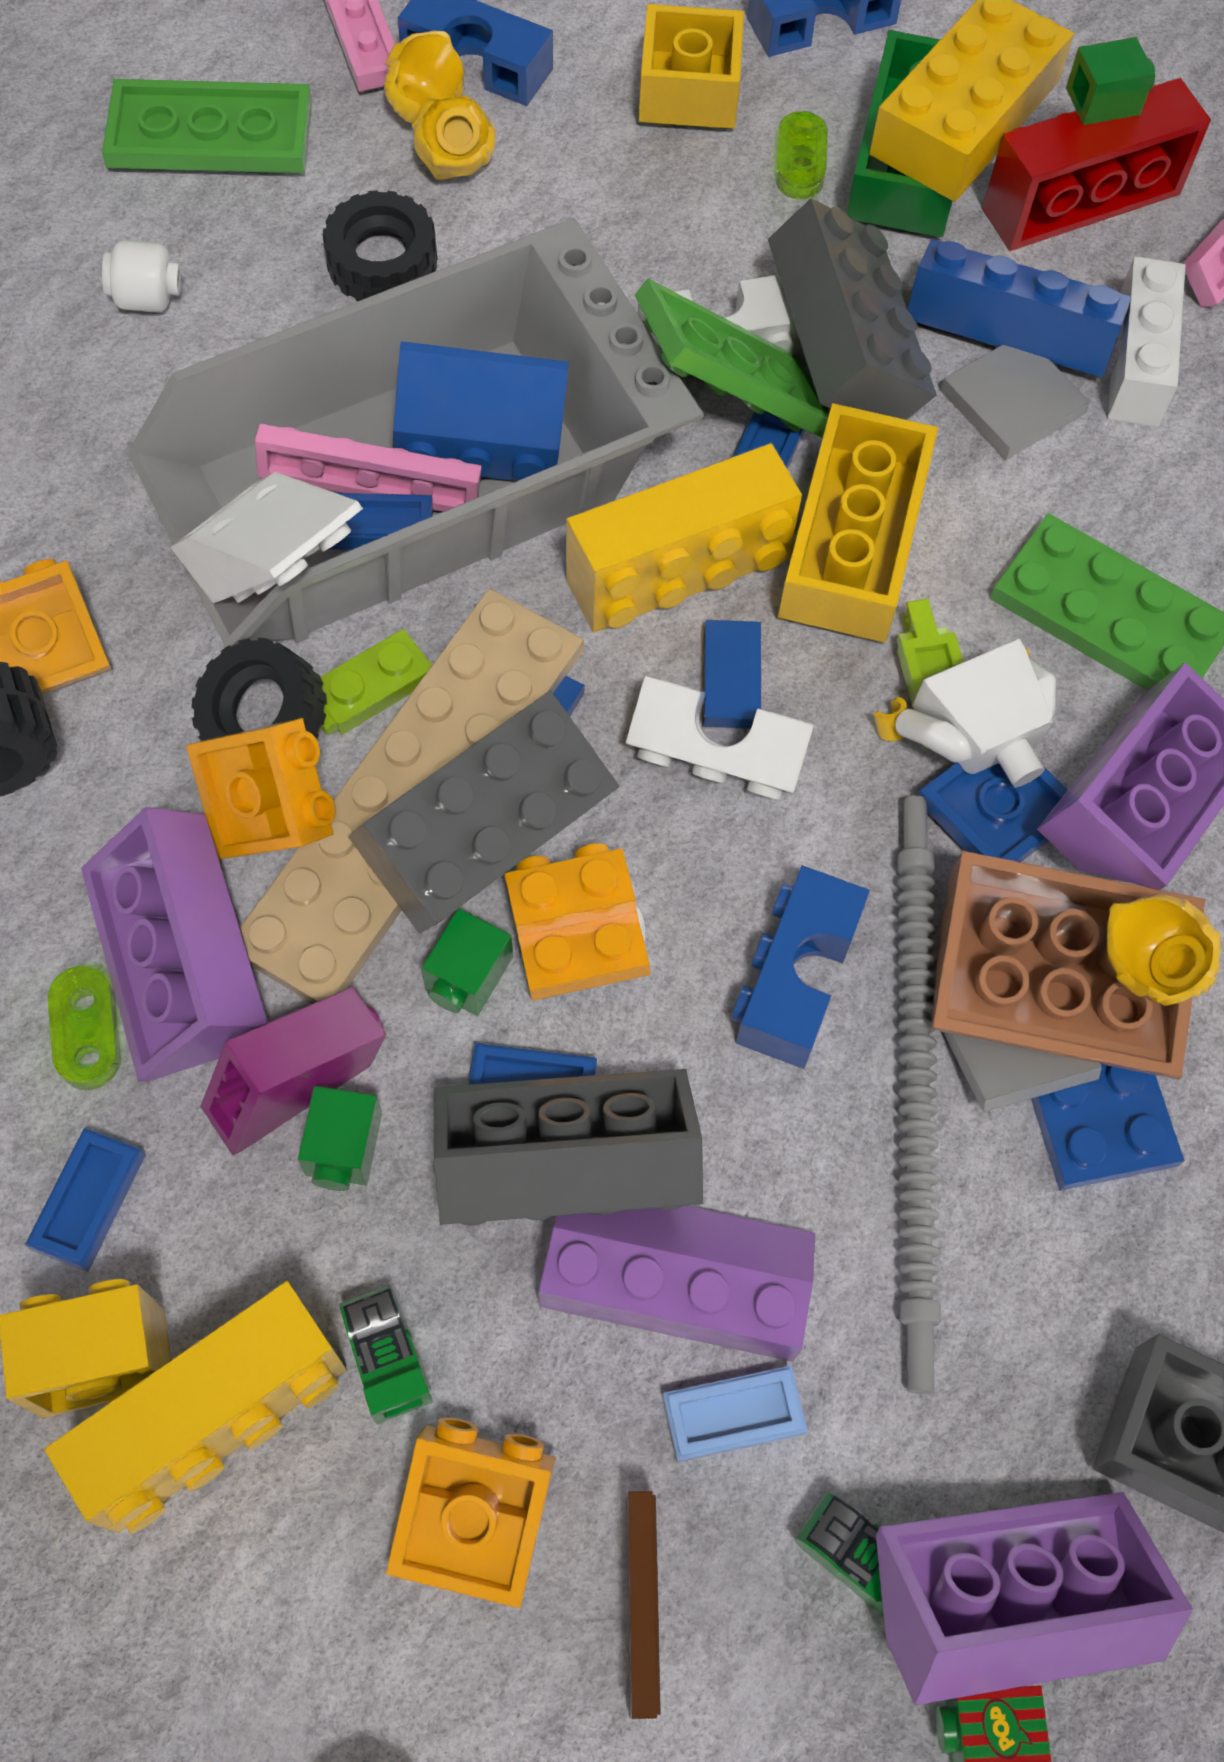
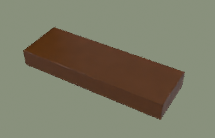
M628 1491L626 1512L630 1718L657 1719V1715H661L656 1495H653V1491Z

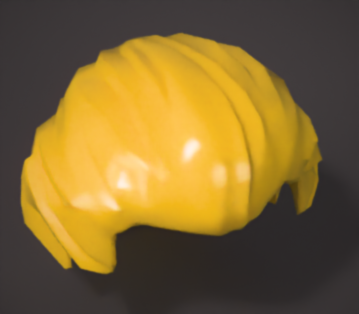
M445 31L411 34L392 47L384 63L388 67L387 75H385L386 80L383 84L384 92L394 111L406 122L413 124L422 106L428 99L442 100L462 96L465 90L463 86L465 79L463 63L452 46L449 34Z
M467 95L442 100L428 99L412 124L414 148L419 158L425 163L436 180L474 174L482 165H487L495 148L496 130L493 123L488 119L479 104Z
M1164 894L1144 896L1132 902L1112 904L1109 908L1110 913L1107 922L1108 959L1117 973L1116 979L1132 993L1139 997H1150L1153 1002L1167 1006L1174 1003L1179 1004L1189 998L1200 997L1202 993H1208L1210 988L1215 985L1217 974L1220 972L1221 934L1212 927L1209 918L1188 900H1181Z

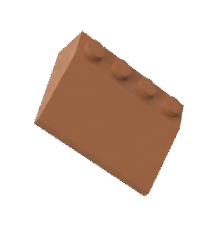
M962 851L950 870L940 929L931 1029L1179 1080L1183 1074L1192 998L1179 1004L1174 1003L1165 1006L1161 1003L1153 1002L1150 997L1136 996L1116 979L1117 973L1108 959L1107 950L1109 908L1114 903H1127L1144 896L1164 894L1181 900L1186 899L1204 913L1205 899Z

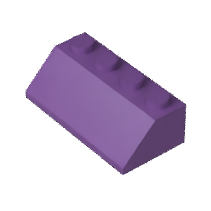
M1186 662L1143 693L1037 830L1080 871L1156 890L1166 887L1224 806V699Z
M145 807L81 867L138 1082H149L217 1060L226 1041L268 1024L205 814Z
M681 1206L673 1210H660L657 1208L625 1210L609 1215L586 1213L556 1216L539 1288V1307L793 1362L803 1347L813 1286L815 1233L690 1206Z
M1124 1492L879 1527L876 1535L886 1641L914 1705L1166 1661L1193 1611L1192 1606Z

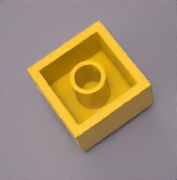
M647 4L641 68L639 122L735 129L741 76L744 10Z
M113 1279L95 1283L88 1287L89 1295L62 1301L60 1295L48 1294L21 1301L19 1303V1311L0 1315V1342L6 1399L41 1418L112 1402L171 1361L165 1310L138 1284L130 1286V1281L127 1279Z

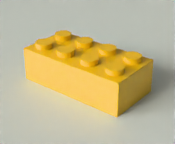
M976 0L879 106L869 155L956 202L997 155L1003 134L1021 127L1060 82L1075 33L1013 0Z
M832 403L788 568L778 618L886 643L898 604L939 427Z
M770 443L566 518V582L593 633L607 627L619 628L625 626L641 614L657 608L668 609L675 607L688 596L709 588L712 590L722 589L730 585L738 577L757 570L768 571L783 563L785 559L790 557L802 493L773 444Z
M287 1280L44 1448V1451L86 1522L116 1533H120L126 1528L129 1534H133L157 1520L166 1511V1507L162 1502L184 1486L191 1492L217 1477L225 1469L221 1460L243 1444L246 1445L248 1450H251L272 1438L283 1427L279 1419L302 1403L306 1409H309L328 1398L340 1386L336 1378L347 1370Z

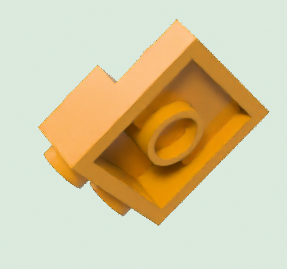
M55 559L40 560L26 566L22 570L24 575L5 582H2L0 579V662L8 663L9 667L19 666L27 670L28 675L34 676L38 681L42 695L112 670L67 560L56 563Z
M303 718L261 726L244 732L201 740L186 745L203 810L216 846L218 859L302 847L334 835L331 823L336 814L335 803L330 794L321 789L315 766L320 757V747L314 735L306 731Z
M602 843L588 844L579 848L575 852L573 859L551 863L548 857L532 856L519 862L516 865V871L505 873L532 1001L651 975L650 962L637 915L636 899L623 848L610 851L609 847Z
M451 1417L440 1418L437 1427L425 1425L417 1437L386 1575L520 1609L556 1457L543 1454L544 1443L536 1438L522 1434H506L503 1443L478 1438V1427L469 1421Z

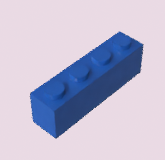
M931 239L918 266L908 311L917 323L998 347L1006 345L1047 358L1052 363L1103 377L1122 327L1131 296L1118 293L1109 286H1093L1069 279L1057 271H1042L1017 264L1014 260L1005 256H990L972 251L957 242H941Z

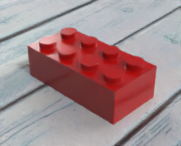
M1180 77L1154 85L1148 93L1141 115L1083 125L1077 111L1062 113L1057 117L1033 125L1018 127L1011 132L1004 133L1002 136L982 210L1010 252L1178 196L1183 190L1211 118Z

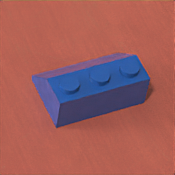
M401 341L393 427V448H401L412 453L444 459H458L465 463L481 465V477L519 481L558 464L569 361Z

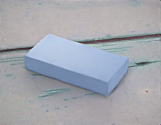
M792 1365L665 1392L662 1395L676 1463L803 1436L808 1432Z

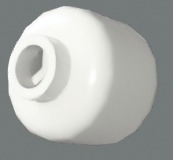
M119 240L113 247L112 252H105L103 256L102 284L104 294L112 295L114 303L123 310L163 312L169 304L170 296L180 295V263H171L168 249L161 243Z

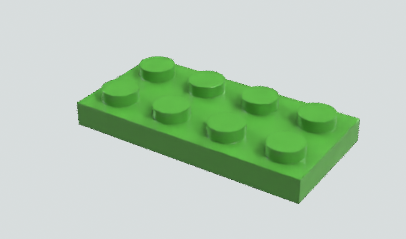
M113 79L102 148L106 168L305 173L312 103L310 84Z
M647 278L634 296L645 315L643 320L645 327L657 338L663 350L661 358L673 372L682 377H687L688 374H691L703 380L710 389L721 396H726L727 393H730L742 399L750 409L758 414H763L767 411L779 417L787 427L796 432L804 429L823 438L830 411L826 406L820 404L815 386L798 356Z
M1050 513L1046 515L1000 578L990 597L992 601L1145 690H1149L1185 662L1203 678L1224 646L1223 611Z

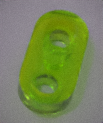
M809 111L792 112L786 115L779 125L775 180L778 189L784 195L793 199L812 198L819 194L824 186L827 168L828 128L820 116Z
M87 966L69 968L54 979L48 991L52 1060L56 1071L67 1084L80 1090H93L111 1081L116 1075L121 1062L115 994L105 976L98 970ZM85 996L94 997V1002L88 1009L83 1011L75 1010L76 1003ZM89 1053L99 1054V1060L93 1067L87 1069L80 1068L81 1060L85 1055Z

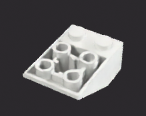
M273 472L252 484L170 548L213 603L231 596L239 603L254 592L259 595L277 583L278 586H281L301 573L308 566L304 560L319 549L322 552L329 549L351 532L346 522L363 508L356 500L284 474Z

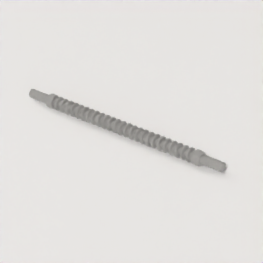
M914 795L904 799V850L899 852L897 857V870L903 876L898 880V886L904 890V892L899 894L898 901L901 905L905 906L898 912V917L905 922L898 928L899 934L905 937L898 944L900 951L905 953L898 960V964L905 969L899 974L898 980L906 985L898 993V996L906 1001L898 1009V1012L906 1017L898 1026L901 1032L906 1033V1036L900 1038L898 1043L902 1049L906 1050L905 1053L899 1056L900 1064L906 1066V1069L899 1073V1079L906 1083V1086L899 1091V1096L906 1100V1103L899 1108V1113L906 1117V1121L900 1123L899 1130L907 1135L899 1143V1147L907 1152V1155L899 1160V1164L907 1169V1173L902 1174L899 1178L900 1183L907 1186V1191L902 1192L899 1196V1199L907 1204V1209L902 1210L899 1214L902 1220L907 1221V1227L902 1228L899 1232L902 1238L907 1239V1245L902 1246L899 1252L902 1256L907 1257V1263L901 1265L900 1272L907 1275L908 1278L907 1282L900 1285V1290L907 1294V1299L900 1303V1322L907 1326L908 1392L931 1394L934 1393L933 1327L938 1326L941 1322V1305L936 1300H933V1294H937L940 1291V1286L932 1281V1276L940 1272V1268L932 1264V1258L937 1257L940 1253V1250L932 1245V1240L938 1238L940 1233L931 1225L932 1222L939 1218V1213L931 1208V1205L939 1199L938 1194L931 1191V1187L939 1181V1178L931 1173V1169L937 1167L939 1163L935 1157L931 1156V1152L937 1149L938 1142L930 1137L938 1129V1125L930 1121V1117L935 1116L938 1112L937 1107L930 1104V1100L936 1098L938 1094L935 1088L930 1087V1083L937 1079V1074L930 1070V1067L936 1064L937 1057L929 1052L937 1044V1041L929 1036L930 1033L935 1031L931 1029L932 1020L929 1019L933 1013V1004L929 1003V1001L934 999L935 990L929 987V985L935 981L936 976L928 970L936 963L935 958L928 954L936 946L934 941L928 938L935 932V927L928 923L935 916L934 910L928 907L935 900L934 895L928 891L934 887L935 882L930 877L934 872V854L928 850L927 804L923 796Z

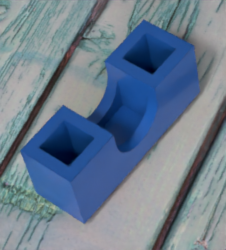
M410 0L397 17L400 42L411 34L445 31L449 34L452 46L459 57L463 55L483 57L485 90L524 106H528L553 70V30L480 1Z
M749 0L747 20L766 55L771 57L810 47L816 15H836L846 21L853 34L856 35L897 24L901 0Z
M803 865L794 885L783 882L771 914L781 918L775 936L763 933L751 967L761 970L755 989L743 985L731 1020L741 1023L736 1044L805 1069L832 995L806 985L798 977L794 964L808 956H822L843 964L868 898L869 889Z

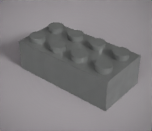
M810 198L768 238V242L820 404L831 408L832 403L907 420L937 396L930 376L932 371L931 364L926 355L921 351L915 334L917 324L906 308L900 291L903 287L902 282L893 270L886 251L888 249V242L877 227L871 224L865 226L848 217L840 208H830Z
M549 690L353 831L348 838L418 933H421L440 923L618 789L620 785L555 695Z
M686 1069L434 1087V1166L440 1225L460 1223L474 1226L487 1221L523 1218L544 1220L552 1216L586 1213L609 1215L625 1210L650 1208L673 1210L681 1206L703 1204L702 1134Z
M1160 1334L1135 1347L1092 1470L1224 1533V1364Z

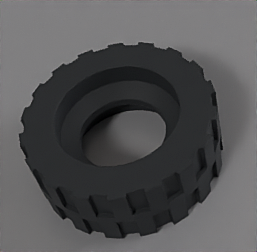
M378 190L368 191V193L362 195L358 193L351 196L348 201L339 203L335 207L333 214H329L326 219V228H323L322 236L330 278L335 286L338 285L340 287V291L344 295L354 297L357 302L437 270L438 257L434 222L431 216L428 217L427 209L422 204L418 205L415 203L414 199L407 195L401 196L397 192L388 190L387 192H378ZM391 235L403 239L406 249L402 255L394 259L370 261L357 255L356 245L371 236Z
M258 637V640L253 641L249 638L239 640V644L232 647L228 645L220 651L221 654L218 657L209 661L205 666L207 669L203 676H199L195 685L197 690L195 697H192L191 708L194 709L193 726L199 731L200 735L198 738L200 741L244 732L236 719L237 706L248 687L260 679L275 681L283 694L282 706L271 724L303 718L306 731L313 734L316 739L319 737L317 733L320 726L324 725L326 714H324V704H327L326 693L322 690L321 685L324 683L320 675L312 670L314 667L277 641L274 643L268 638Z

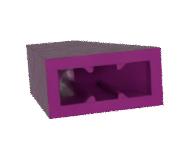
M351 987L226 1041L200 1107L232 1156L245 1150L309 1108L314 1086L337 1089L368 1069L387 1035L382 1028L378 1014L373 1008L365 1005L355 989Z

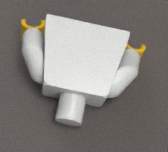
M1017 639L924 679L912 704L914 709H907L906 701L898 697L890 703L892 714H883L879 710L874 712L878 736L885 741H897L903 738L910 739L952 762H958L970 774L978 773L1000 763L1013 787L1016 788L1033 781L1045 770L1033 748L1042 741L1053 723L1052 719L1055 716L1056 678L1051 672L1030 660L1029 650L1024 647L1020 639Z

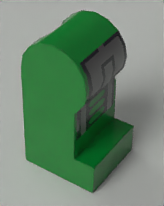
M390 1285L339 1303L346 1332L363 1384V1391L370 1415L376 1424L433 1403L408 1329L404 1327Z
M824 1492L794 1537V1541L811 1558L884 1616L876 1535L880 1526L871 1524L862 1514L843 1500L828 1492Z

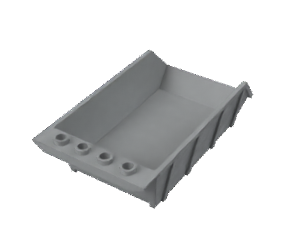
M575 218L172 373L127 454L172 543L175 544L252 484L262 479V477L257 476L255 438L260 424L281 428L291 427L302 432L334 438H348L355 442L392 449L401 341L569 361L557 465L519 481L481 477L478 498L444 512L433 510L432 517L353 550L327 549L322 552L319 549L304 559L308 566L293 579L281 586H278L276 583L259 595L254 592L239 603H237L233 596L213 603L187 570L225 647L228 645L232 647L239 644V640L247 638L258 640V637L268 638L269 640L293 639L295 643H299L308 639V633L385 600L391 604L402 599L401 594L487 557L490 561L502 556L503 550L565 525L566 518L615 501L647 444L654 442V438L704 418V413L678 374L673 372L662 360L661 354L663 351L645 327L644 322ZM622 342H630V343H632V344L625 345V344H621V343H622ZM648 382H656V383H658V384H657V385H649V384H647V383H648Z

